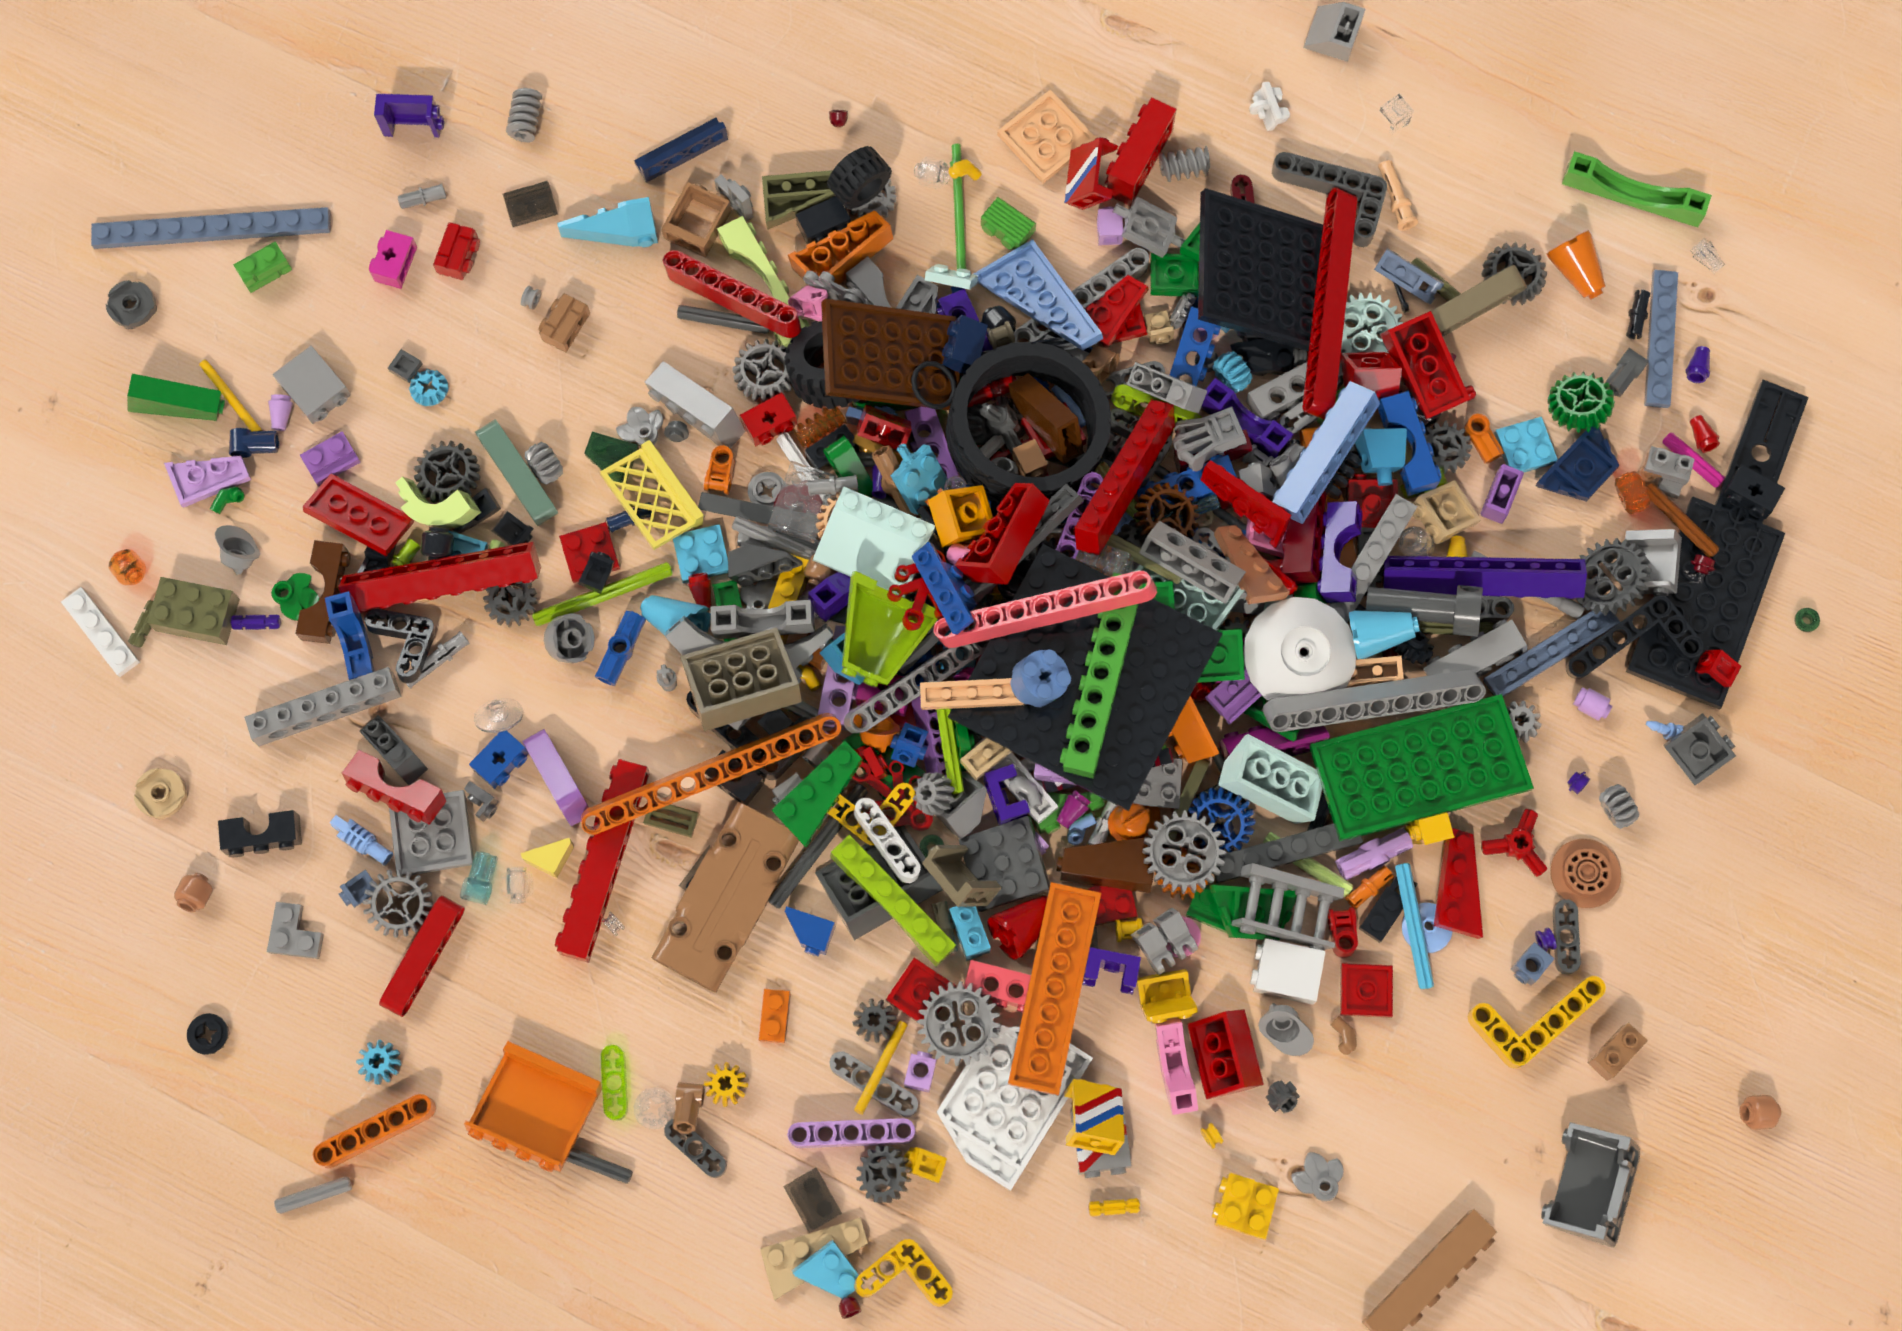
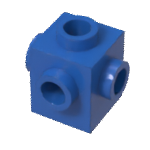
M905 722L900 735L895 734L890 745L894 749L891 759L914 768L918 759H924L928 746L924 745L928 731Z

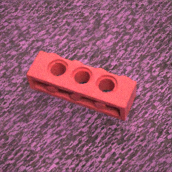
M971 960L964 989L970 983H973V991L975 992L980 987L983 988L981 996L984 997L990 994L989 1000L992 1003H996L997 1007L1007 1008V1005L1017 1007L1018 1012L1023 1013L1031 975ZM989 979H993L998 983L999 987L997 990L990 992L984 988V983ZM1012 986H1019L1023 990V995L1019 998H1014L1009 994V989Z

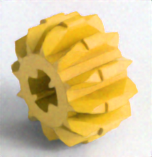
M725 1062L724 1070H721L720 1066L716 1064L714 1067L718 1073L715 1075L708 1071L707 1076L713 1080L704 1082L705 1087H713L706 1092L707 1097L715 1095L713 1098L714 1104H718L722 1098L723 1107L728 1106V1099L730 1098L734 1105L738 1104L735 1096L739 1095L744 1098L746 1095L740 1088H748L747 1082H739L746 1077L745 1072L736 1075L740 1067L735 1065L730 1071L729 1062ZM727 1078H729L732 1087L729 1090L725 1088L726 1091H723L720 1083L723 1079L727 1081Z

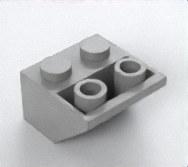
M1346 2L1318 6L1304 48L1348 62L1363 20L1365 8Z

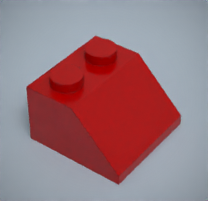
M1388 352L1341 353L1340 360L1345 388L1351 381L1374 391L1379 399L1399 394L1402 368Z

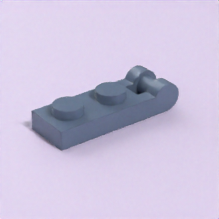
M1388 248L1374 269L1428 304H1432L1435 299V293L1437 290H1441L1444 285L1438 278L1431 276ZM1423 281L1429 284L1426 291L1419 288Z

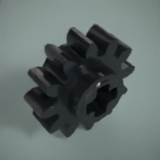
M1419 631L1415 632V638L1396 645L1394 652L1402 656V659L1411 661L1413 664L1417 660L1418 663L1423 665L1432 656L1434 646L1428 644L1430 639L1426 638Z

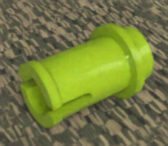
M407 539V542L397 556L394 555L392 557L394 559L392 564L394 566L409 564L421 549V546L415 541Z

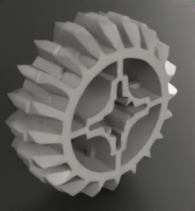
M766 338L764 344H760L756 339L754 347L747 343V351L740 349V357H735L734 362L736 366H733L732 370L736 374L733 376L734 382L738 383V390H744V396L748 397L752 394L754 402L759 397L764 402L768 397L772 398L781 392L784 394L783 390L787 392L792 390L784 363L786 355L785 346L782 345L778 348V341L776 340L770 345L769 340ZM774 358L784 365V372L774 366ZM746 370L751 371L756 376V384L747 378Z
M397 869V876L393 877L392 871L387 870L389 878L384 880L383 875L378 874L377 877L381 883L377 885L376 882L371 881L370 885L375 890L373 892L365 890L364 893L370 895L371 900L364 899L362 903L365 905L370 904L371 908L365 909L363 912L364 914H373V917L367 920L369 924L375 920L379 922L374 928L376 931L381 926H384L386 928L383 935L387 936L389 930L393 929V936L397 938L399 935L398 930L403 929V934L406 937L408 936V927L417 932L418 929L414 924L418 921L423 925L424 920L420 918L421 915L428 916L429 914L428 911H424V907L433 906L432 902H425L424 898L432 896V893L427 892L423 894L422 890L428 884L423 883L421 886H418L417 883L421 877L417 875L414 880H411L412 871L408 870L406 877H401L402 869ZM403 882L412 886L413 889L404 894H398L391 887L390 883ZM383 888L389 897V902L377 912L376 898ZM390 892L399 898L400 896L405 898L409 895L402 903L405 915L401 910H397V908L395 910L391 908L386 911L393 904ZM418 895L420 900L419 910L415 917L412 918L407 910V903ZM397 912L406 923L399 925L390 924L382 918L389 913Z

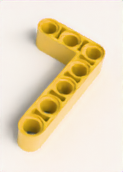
M1590 976L1586 978L1521 1036H1518L1496 1010L1487 1003H1479L1473 1007L1468 1013V1022L1508 1067L1513 1069L1519 1068L1528 1063L1604 995L1606 986L1600 977ZM1587 983H1591L1596 987V995H1591L1587 992ZM1568 1000H1574L1577 1003V1012H1573L1568 1008ZM1477 1010H1482L1486 1013V1022H1480L1476 1018ZM1550 1016H1554L1559 1020V1028H1553L1549 1024ZM1494 1030L1503 1032L1505 1037L1503 1042L1495 1040ZM1534 1032L1540 1036V1045H1535L1531 1042V1033ZM1513 1049L1521 1052V1062L1513 1060L1511 1056Z

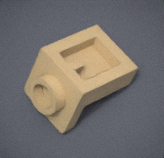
M1167 310L1143 315L1149 344L1163 345L1173 340L1175 331L1174 327L1170 324Z

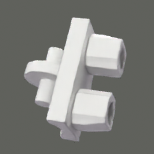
M1263 82L1261 89L1255 92L1254 97H1252L1254 103L1250 105L1249 111L1252 115L1258 114L1259 118L1263 119L1266 130L1272 131L1278 124L1286 122L1290 117L1288 108L1278 106L1283 95L1280 87H1271L1270 82Z

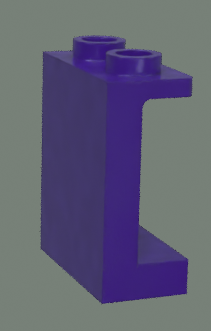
M376 94L374 116L384 137H393L394 124L429 125L434 138L440 137V130L444 129V116L440 115V106L436 105L433 95Z

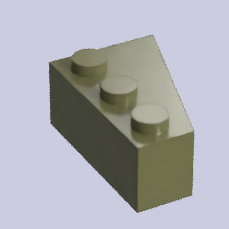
M833 170L762 176L767 230L795 219V214L835 197V194L827 186L828 178Z

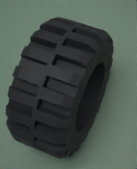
M822 321L811 322L809 327L804 326L800 334L791 339V344H788L784 357L786 370L795 394L803 402L809 405L813 403L814 407L821 409L823 406L827 407V409H835L836 406L843 408L847 407L848 403L860 401V399L826 395L825 371L818 368L824 363Z

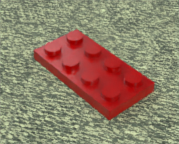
M333 474L327 477L303 505L304 513L385 556L388 555L414 523V520L403 511Z

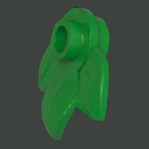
M296 573L287 581H279L273 586L271 591L272 598L276 603L280 604L281 612L287 618L298 621L300 610L309 608L319 601L318 594L308 587L312 579L311 575ZM288 590V595L281 597V592Z

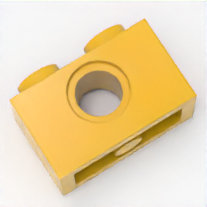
M1446 812L1414 820V822L1408 823L1405 826L1406 832H1408L1413 844L1428 845L1454 838L1449 816Z

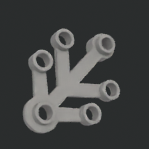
M808 270L803 277L804 282L808 285L827 290V299L866 304L862 291L857 288L846 289L834 282V276L826 271H823L819 277L813 271Z

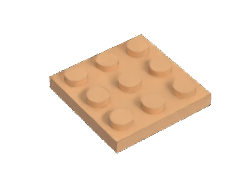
M1051 89L997 131L998 137L1042 184L1069 164L1070 151L1081 146V144L1091 142L1096 138Z

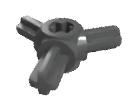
M1000 395L996 398L995 406L988 403L982 404L980 414L986 418L990 431L995 436L1002 435L1012 454L1013 448L1022 445V442L1014 429L1018 425V419L1013 409L1009 406V399Z

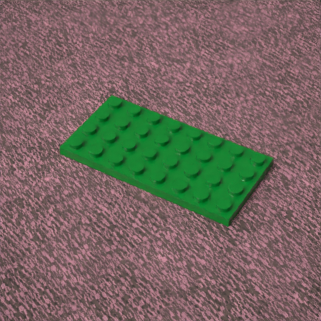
M1502 694L1484 698L1474 703L1461 704L1312 743L1309 746L1339 842L1412 823L1414 820L1439 813L1457 811L1534 789Z

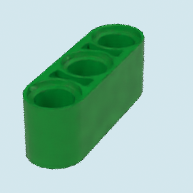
M841 437L823 449L837 477L857 475V492L870 498L873 497L872 480L846 437Z

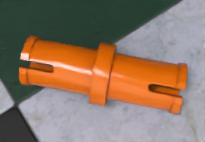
M1383 865L1370 878L1363 879L1361 885L1345 897L1348 904L1356 910L1369 897H1375L1378 894V890L1394 878V875L1391 874L1392 872Z

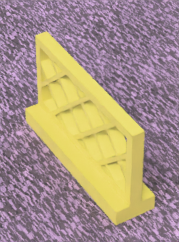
M650 440L641 444L639 450L600 471L601 477L653 550L691 528L695 530L703 525V513ZM639 457L645 464L644 471L630 469L631 462ZM615 471L625 473L623 483L612 481L609 474ZM628 474L642 476L640 486L626 484ZM645 477L656 479L658 482L657 490L643 487ZM625 489L638 492L636 502L624 498ZM641 493L656 495L654 505L639 503ZM659 496L671 500L670 509L656 506ZM638 508L652 511L650 521L639 519L637 516ZM655 511L669 514L667 524L653 522ZM672 515L683 517L686 524L681 527L670 525ZM651 527L665 529L664 537L655 541L650 534Z

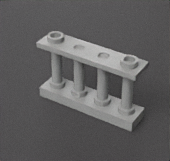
M1254 863L1242 866L1241 876L1249 878L1251 886L1245 918L1232 920V926L1239 927L1242 933L1255 934V932L1310 946L1309 948L1325 951L1335 948V943L1324 940L1330 904L1334 900L1343 898L1345 888ZM1264 883L1271 884L1274 889L1268 925L1255 921L1260 889ZM1287 889L1295 891V895H1297L1291 931L1278 928L1283 895ZM1310 895L1318 897L1320 902L1314 937L1301 934L1306 901Z

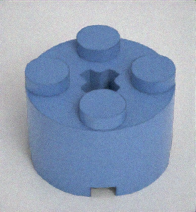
M1049 649L1039 650L1031 653L1014 666L1011 689L1020 702L1026 705H1033L1034 707H1042L1054 701L1066 691L1071 682V676L1065 662L1055 651Z

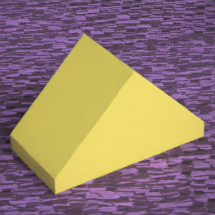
M566 838L523 852L521 857L527 864L558 878L574 845L570 838Z

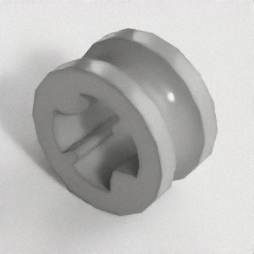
M527 286L521 298V305L524 307L528 305L529 309L534 310L539 303L541 290H533L532 286Z

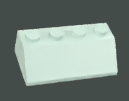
M1249 734L1243 737L1225 760L1218 784L1294 824L1315 820L1322 791L1317 769Z

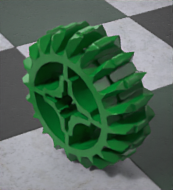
M1583 371L1581 375H1576L1573 372L1571 377L1564 375L1562 381L1556 380L1555 387L1550 389L1547 403L1549 404V414H1552L1553 421H1558L1559 427L1567 425L1568 432L1572 428H1576L1578 433L1581 429H1585L1589 433L1591 427L1598 430L1600 423L1606 424L1607 418L1612 415L1615 401L1613 390H1610L1609 383H1604L1602 377L1595 379L1594 372L1590 376H1586Z

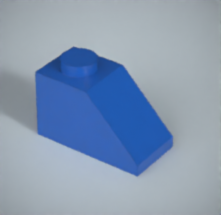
M786 906V916L801 947L805 948L804 952L819 957V954L826 955L836 927L835 922Z

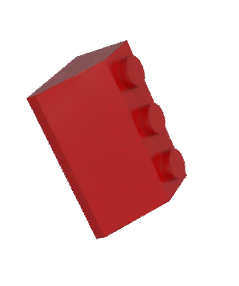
M1245 1009L1224 1011L1187 1024L1206 1099L1234 1094L1264 1085Z

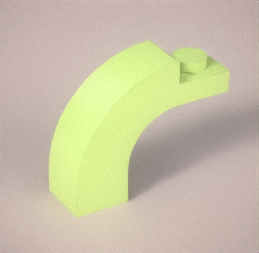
M401 477L395 482L400 489L399 495L407 502L401 509L410 518L419 523L436 528L452 529L470 522L481 513L473 499L466 492L456 490L446 500L437 504H430L413 480Z

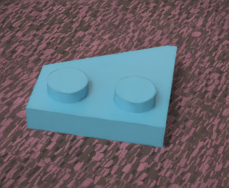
M833 1239L792 1270L795 1277L840 1298H845L855 1291L854 1283L859 1276Z

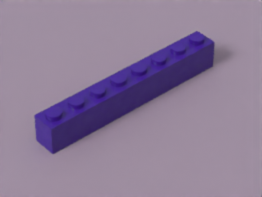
M1388 556L1383 563V588L1457 595V586L1464 585L1483 587L1482 596L1584 598L1587 577L1585 559Z

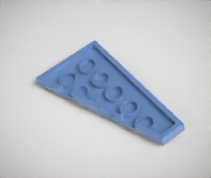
M1033 239L974 273L978 275V284L1082 351L1104 339L1102 332Z

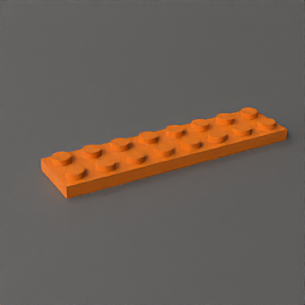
M1051 882L1008 1085L1059 1096L1101 897L1099 892Z

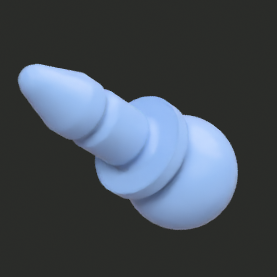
M1657 721L1646 722V725L1651 730L1663 734L1664 739L1671 740L1682 732L1684 727L1674 723L1665 725Z

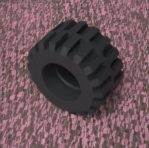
M864 146L848 154L836 165L828 178L827 186L846 208L855 209L871 201L883 190L891 177L892 170L872 146Z

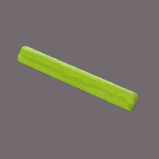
M936 709L947 778L952 780L950 786L955 788L951 794H958L964 791L954 723L948 719L951 709Z

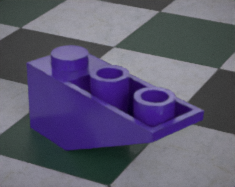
M837 572L827 577L808 593V600H811L814 612L824 622H827L848 604L850 576Z

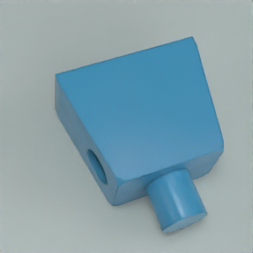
M1406 428L1363 429L1355 442L1358 456L1362 460V471L1364 473H1377L1378 486L1393 484L1392 472L1402 469L1405 465Z

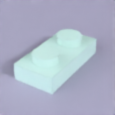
M935 264L925 272V281L971 289L977 285L978 275L971 274V271L967 269H957L955 271L948 269L946 265Z

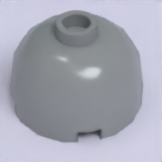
M571 613L558 616L548 624L544 632L543 641L545 649L558 662L571 664L584 661L589 651H592L594 647L595 636L590 623H586L582 619L584 617Z

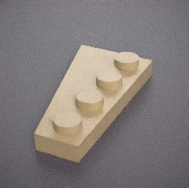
M861 1218L760 1248L774 1300L806 1282L795 1277L792 1270L832 1239L845 1257L867 1245L868 1241Z

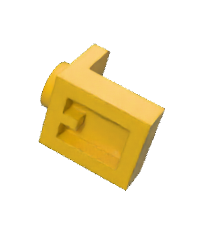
M910 1147L909 1151L904 1155V1157L909 1159L905 1167L912 1169L907 1174H913L934 1183H939L947 1158L922 1148Z

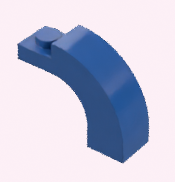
M348 591L326 597L328 617L341 643L348 679L352 680L374 672L373 654L360 611L351 593Z

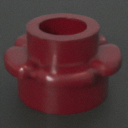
M1696 555L1694 561L1691 560V564L1694 565L1693 570L1708 575L1709 571L1715 570L1713 568L1715 564L1713 559Z

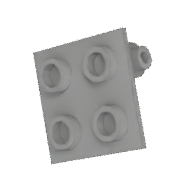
M1173 758V763L1153 767L1133 803L1179 809L1182 759Z

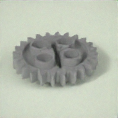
M1186 810L1183 811L1182 817H1178L1174 811L1171 820L1164 815L1162 818L1164 824L1156 821L1154 826L1157 831L1149 829L1148 834L1152 838H1145L1144 843L1150 847L1144 848L1142 851L1143 854L1149 855L1143 862L1144 864L1152 865L1147 872H1156L1154 882L1160 879L1164 880L1162 888L1171 884V891L1173 893L1177 887H1181L1182 894H1185L1187 887H1190L1191 891L1195 893L1196 885L1205 889V880L1213 883L1214 878L1211 874L1219 876L1221 871L1216 866H1223L1225 861L1219 858L1226 854V851L1219 849L1225 843L1223 840H1217L1221 832H1212L1214 823L1205 825V816L1200 821L1196 820L1197 812H1194L1192 817L1189 818ZM1176 831L1180 833L1182 840L1174 842L1169 838L1168 834ZM1198 838L1204 840L1206 848H1196L1193 841ZM1165 844L1173 849H1164L1162 845ZM1183 847L1187 848L1188 854L1186 857L1181 856ZM1165 855L1172 856L1175 864L1172 866L1165 865L1162 862V857ZM1203 855V856L1206 857V859H1205V860H1202L1201 858H1199V857H1197V856ZM1190 862L1196 863L1200 871L1198 873H1191L1187 870L1186 865Z
M959 981L957 988L954 987L952 982H949L948 990H945L942 985L939 986V995L930 992L933 1000L923 1001L928 1007L927 1010H919V1013L924 1015V1019L917 1020V1023L924 1025V1028L919 1030L918 1034L926 1035V1038L921 1043L931 1044L927 1052L936 1050V1060L944 1055L945 1064H948L953 1058L955 1066H959L961 1059L964 1060L966 1065H969L971 1056L975 1061H979V1052L988 1055L985 1047H995L991 1037L998 1038L1000 1036L994 1032V1028L1001 1027L1000 1023L994 1022V1019L999 1017L1000 1013L992 1012V1009L997 1004H988L987 1001L991 995L988 994L982 997L983 988L980 987L974 992L973 983H970L966 989H964L963 981ZM967 1000L975 1004V1012L972 1015H966L962 1010L963 1003ZM953 1001L957 1002L959 1019L965 1020V1025L961 1027L966 1042L965 1046L961 1045L959 1028L953 1026V1022L957 1021L952 1004ZM941 1006H945L950 1010V1017L946 1021L940 1020L937 1015L938 1009ZM972 1026L978 1027L981 1031V1036L977 1041L971 1040L968 1036V1030ZM946 1032H952L955 1035L956 1041L953 1046H947L943 1042V1036Z

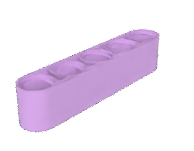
M904 1118L798 1122L790 1126L787 1136L791 1144L796 1148L908 1144L914 1139L915 1127L910 1120ZM900 1125L910 1127L911 1134L907 1138H900L896 1134V1130ZM874 1126H881L885 1129V1134L881 1139L871 1137L870 1132ZM856 1127L859 1130V1135L855 1140L845 1138L844 1134L847 1128ZM830 1128L833 1131V1136L829 1141L819 1139L818 1135L821 1129ZM797 1129H804L807 1132V1137L802 1142L793 1140V1133Z

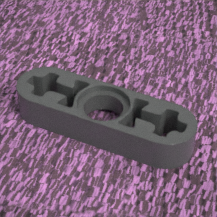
M1564 899L1559 901L1552 911L1553 933L1557 946L1554 950L1555 966L1562 974H1572L1578 970L1581 964L1578 908L1573 901ZM1566 906L1567 910H1571V914L1567 916V925L1559 926V923L1565 922L1564 914L1559 913V910ZM1562 930H1568L1573 934L1572 943L1566 944L1561 941L1560 933ZM1560 948H1574V951L1568 952L1569 960L1574 961V964L1569 969L1566 964H1562V960L1566 958V950L1561 952Z
M674 1119L668 1121L664 1128L666 1138L709 1177L718 1178L726 1172V1160L695 1131L691 1132L693 1136L689 1137L683 1147H681L679 1144L683 1140L677 1135L674 1137L670 1136L672 1134L670 1128L673 1126ZM693 1141H699L703 1145L701 1154L697 1156L691 1155L688 1151L689 1144ZM708 1150L712 1151L708 1156L713 1161L718 1159L721 1161L719 1163L720 1171L713 1170L710 1172L711 1166L705 1160L702 1164L698 1162L706 1156Z

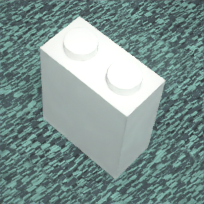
M1265 938L1262 945L1258 944L1256 948L1255 959L1259 960L1257 970L1253 969L1250 984L1254 985L1253 992L1314 1005L1318 997L1326 951Z

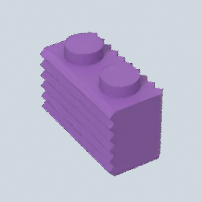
M1505 464L1500 466L1480 513L1482 517L1503 524L1524 475L1523 471Z

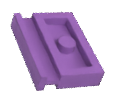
M342 431L300 454L317 486H320L330 474L338 476L361 463Z
M1245 665V680L1222 681L1205 697L1215 710L1227 720L1228 724H1231L1262 696L1250 682Z

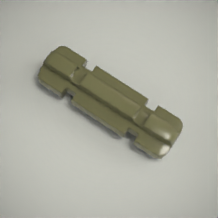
M151 600L147 601L144 607L146 610L141 613L134 627L135 633H132L128 640L133 646L141 648L146 640L144 636H147L151 629V626L147 624L153 604Z

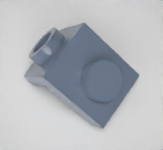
M366 870L340 886L342 892L339 893V896L346 906L352 904L354 908L357 907L364 899L371 897L364 893L366 889L372 892L375 890L370 885L373 879Z

